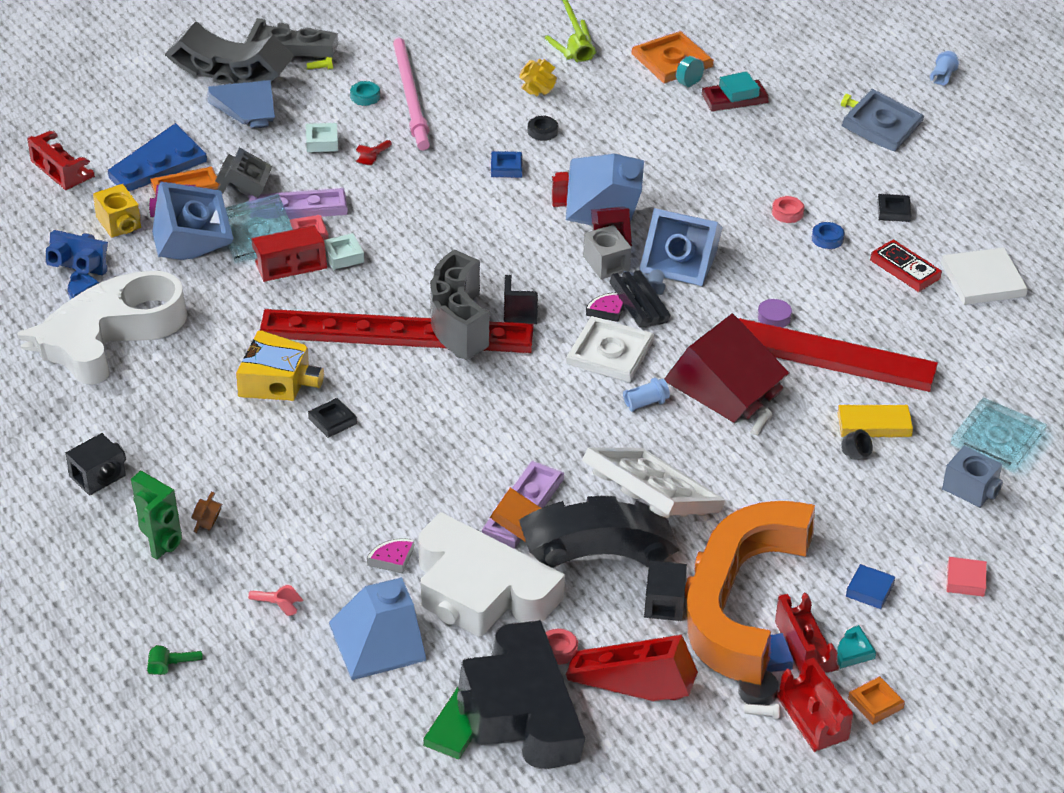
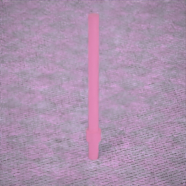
M397 38L394 40L393 45L411 118L409 127L411 135L416 139L418 149L423 151L427 150L430 146L427 136L429 127L427 120L422 115L405 41L402 38Z

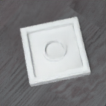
M1004 247L942 255L941 264L963 305L1026 297L1028 288Z
M591 316L568 353L566 364L631 382L654 342V334Z

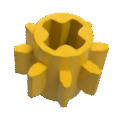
M538 59L537 62L530 60L523 67L519 76L525 82L521 89L535 96H538L540 93L547 95L557 81V77L552 74L555 66L545 59Z

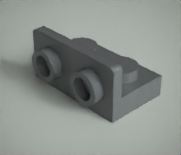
M239 147L234 156L228 154L224 160L220 172L215 179L219 183L217 190H220L223 195L228 184L231 182L241 193L259 198L268 180L272 165Z

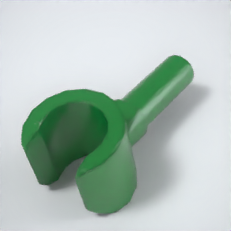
M156 645L149 651L147 673L149 675H165L168 672L169 664L202 660V651L170 653L169 649L165 646Z

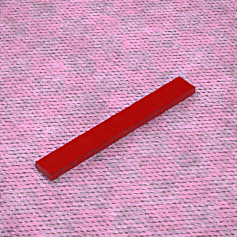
M264 309L260 331L289 340L446 348L436 337L431 326V318ZM489 321V347L482 351L531 353L534 324Z

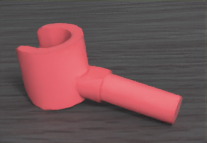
M285 585L278 589L277 592L251 590L248 595L251 600L276 603L288 616L297 613L293 603L303 601L291 585Z

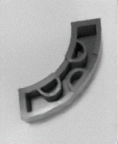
M197 21L187 28L164 54L174 64L195 77L198 74L213 78V82L223 85L272 81L282 73L295 56L273 34L259 42L238 43L211 33Z
M454 249L439 261L434 268V276L430 280L431 326L436 337L448 350L453 352L456 357L467 361L489 347V311L473 301L480 295V260Z

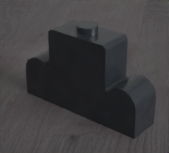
M541 620L501 626L495 633L491 656L467 658L462 661L458 682L459 692L457 695L458 709L461 715H467L475 743L487 745L523 740L522 757L529 765L538 769H551L580 763L586 737Z

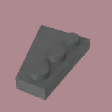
M257 18L245 43L259 42L273 34L295 55L293 58L313 56L315 59H326V57L334 56L338 46V33L308 27L296 31L291 30L289 24L281 22L277 24V27L266 25L265 19Z

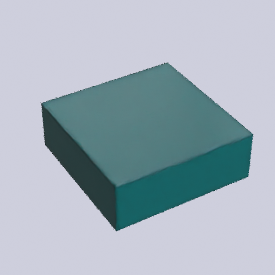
M748 71L725 75L719 78V86L731 102L759 96L760 87Z

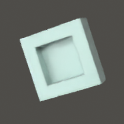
M337 123L306 124L307 152L338 151Z
M353 233L324 240L326 258L333 270L364 263V252Z

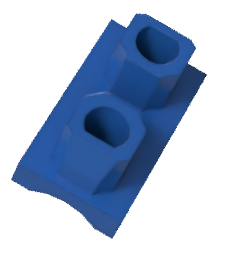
M53 230L50 232V245L46 248V264L57 268L63 266L76 269L77 272L83 274L93 273L103 276L107 273L108 268L106 265L108 242L95 239L94 235L83 233L80 236Z

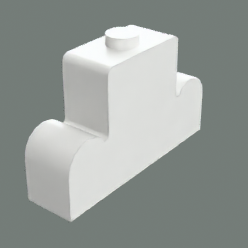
M442 512L419 534V566L426 573L420 581L421 606L436 614L442 622L448 625L455 624L476 636H483L508 609L512 610L514 618L520 622L538 620L542 622L564 599L565 574Z

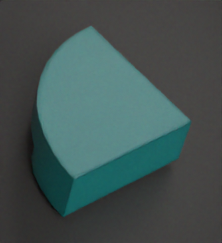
M859 625L845 632L837 648V663L840 669L870 661L876 657V650Z

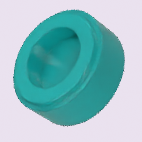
M693 56L685 57L679 63L676 71L678 83L689 88L698 83L704 73L703 62Z
M370 81L357 82L350 88L351 101L361 106L373 105L381 98L380 87Z

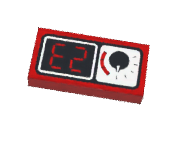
M894 239L871 252L870 261L917 292L924 290L941 279L942 270Z

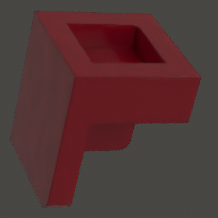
M622 206L591 209L593 231L614 225L632 247L629 208Z

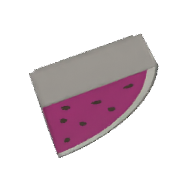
M392 539L377 545L367 556V566L403 574L414 550V539Z

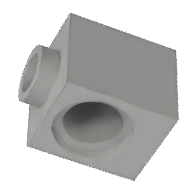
M611 225L584 233L583 257L598 277L604 279L611 277L613 273L621 274L623 271H630L631 246L616 227Z

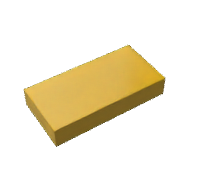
M838 405L837 414L841 437L859 429L865 430L870 437H912L913 426L908 405Z

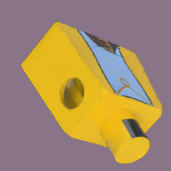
M258 330L236 372L238 397L294 401L301 385L315 388L322 386L324 368L309 365L308 348L306 345Z

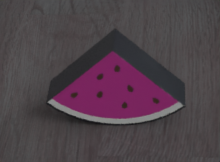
M616 292L603 294L589 302L586 307V316L618 322L624 304Z

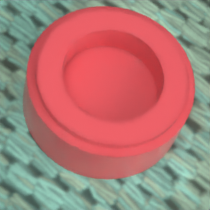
M791 196L777 198L772 205V215L775 219L784 223L797 222L803 218L804 204L799 199Z
M551 629L547 631L546 635L557 664L563 665L571 662L573 656L578 651L576 636L565 629Z

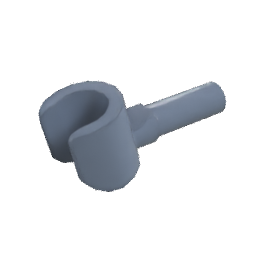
M656 269L651 271L649 275L644 274L656 294L662 295L666 287L665 283H663L664 273Z

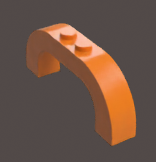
M768 501L741 508L728 515L715 527L704 552H698L695 561L694 577H688L685 586L687 631L689 642L696 655L714 671L734 680H742L757 685L762 684L770 661L771 630L739 624L728 618L723 611L741 565L749 558L766 552H782L806 557L814 535L815 505L794 501Z

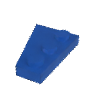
M175 123L109 168L108 178L116 186L123 184L130 192L151 184L152 178L176 174L207 162V155Z

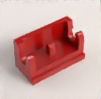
M47 131L36 137L32 135L27 138L30 161L64 190H68L95 177L93 170L84 167L90 163V160L86 157L75 159L63 149L60 143L51 145L47 143L49 140L58 137L56 132Z
M315 225L251 238L252 247L257 255L255 264L263 282L327 269L325 242Z
M803 593L801 604L791 608L792 602L789 594L778 595L775 623L779 632L783 633L799 673H802L801 667L804 660L813 657L825 673L838 671L839 666L836 662L837 650L832 643L827 644L811 613L812 601L809 595Z
M813 657L804 660L801 667L802 673L795 679H793L794 676L790 669H786L781 677L780 691L777 693V698L813 752L849 740L853 712L816 659Z

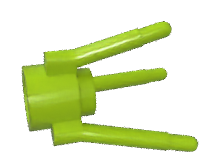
M562 0L575 33L569 37L567 48L549 35H546L544 39L560 51L566 60L573 58L576 62L591 60L597 51L592 44L586 21L584 19L580 20L579 25L569 1Z

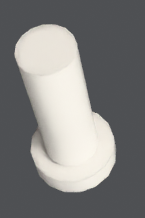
M767 408L760 409L758 413L759 418L752 427L751 434L758 436L766 421L771 420L773 414Z
M775 703L774 706L745 704L744 714L773 716V719H779L780 704Z

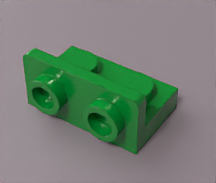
M140 470L131 478L138 527L148 537L151 557L158 560L166 552L174 551L183 539L175 490Z

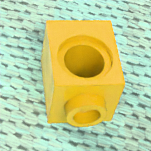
M123 184L93 193L96 218L111 238L128 234L141 228L139 204Z

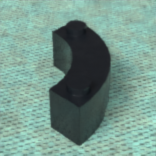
M587 496L586 502L565 506L564 502L561 501L545 506L519 519L529 552L539 562L551 568L573 559L601 554L628 557L640 562L645 567H649V560L664 561L680 550L666 517L652 512L649 509V505L640 501H636L635 504L618 502L616 496Z

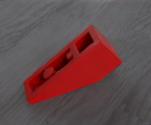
M681 634L579 650L573 656L565 675L568 681L650 701L665 699L678 700L689 696L698 671Z

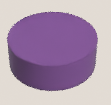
M767 299L760 303L757 318L760 323L783 328L791 321L792 308L783 300Z

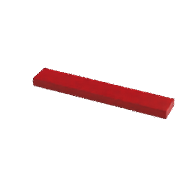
M738 318L776 358L922 391H931L938 362Z

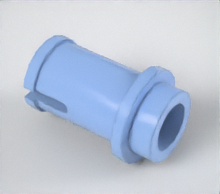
M945 51L937 56L936 66L930 74L931 81L937 75L933 83L945 86L952 72L958 69L959 60L954 52Z
M655 377L648 384L624 390L623 398L625 404L632 412L635 409L656 402L664 404L665 399L670 398V391L663 378L658 380Z

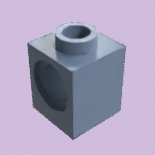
M963 446L946 465L942 490L981 508L988 498L994 500L1002 488L1003 480L999 479L1002 463Z

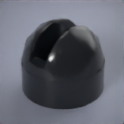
M859 429L844 436L841 448L846 456L856 460L870 456L873 444L869 434L865 430Z

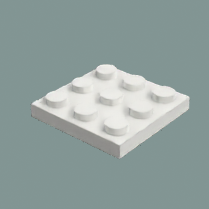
M587 448L582 459L583 462L593 467L592 473L606 481L613 480L622 486L620 490L624 494L634 499L642 498L650 504L649 509L662 517L669 518L670 515L687 517L688 514L704 516L707 513H719L726 502L724 498L643 448Z

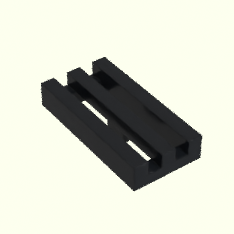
M635 270L633 275L629 271L623 272L622 277L618 273L611 275L609 283L639 328L668 323L671 314L641 270Z

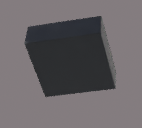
M878 194V220L911 222L912 214L909 195Z
M338 398L308 411V419L327 438L357 424V416Z

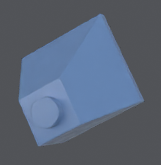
M270 80L208 86L207 102L241 124H250V128L254 129L268 127V122L274 121L275 113Z
M619 154L572 159L569 169L566 220L592 226L591 209L623 206L629 208L631 223L642 192L644 160Z
M161 182L159 184L152 231L158 257L180 260L193 259L232 243L233 235L220 190Z
M654 208L639 270L642 273L650 274L651 271L658 269L664 273V278L703 286L716 257L723 227L716 221Z
M402 577L365 586L329 621V626L351 680L426 661L414 604Z

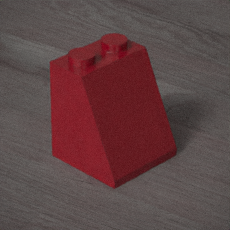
M731 313L692 343L664 380L669 385L735 423L743 415L747 419L755 415L763 407L761 401L764 398L769 402L776 398L784 390L781 383L789 375V371L734 313Z

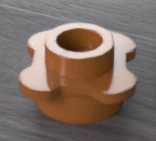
M211 491L207 501L199 499L191 519L197 521L193 532L197 533L200 527L211 531L223 505L213 500L215 492Z

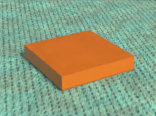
M682 31L632 47L631 52L636 59L663 83L677 79L676 71L678 65L687 56L700 59L704 64V70L713 67L714 60Z

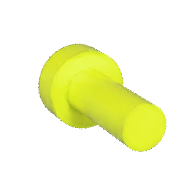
M326 57V60L306 63L307 70L324 67L333 69L331 57Z
M846 93L841 101V106L846 107L848 105L854 108L859 102L851 99L852 95Z

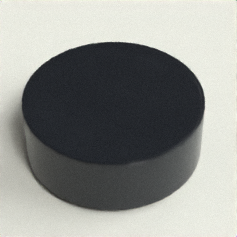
M536 116L528 122V135L539 141L551 140L558 134V122L549 116Z
M767 670L761 685L739 680V696L746 704L768 706L777 698L778 680L774 674Z

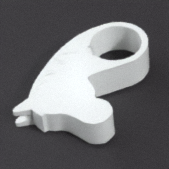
M163 271L133 272L106 280L66 302L42 324L18 332L19 339L28 341L20 347L22 350L39 352L43 361L49 360L53 363L64 365L70 370L77 381L83 384H98L106 380L110 373L104 348L106 342L160 339L175 333L184 325L187 319V309L182 284L176 276ZM147 301L167 302L152 309L133 308Z

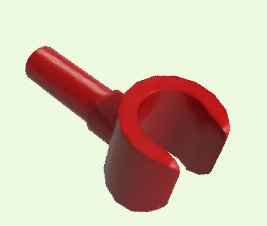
M386 140L374 147L358 145L356 152L360 153V156L356 163L373 165L377 155L392 146L391 141Z

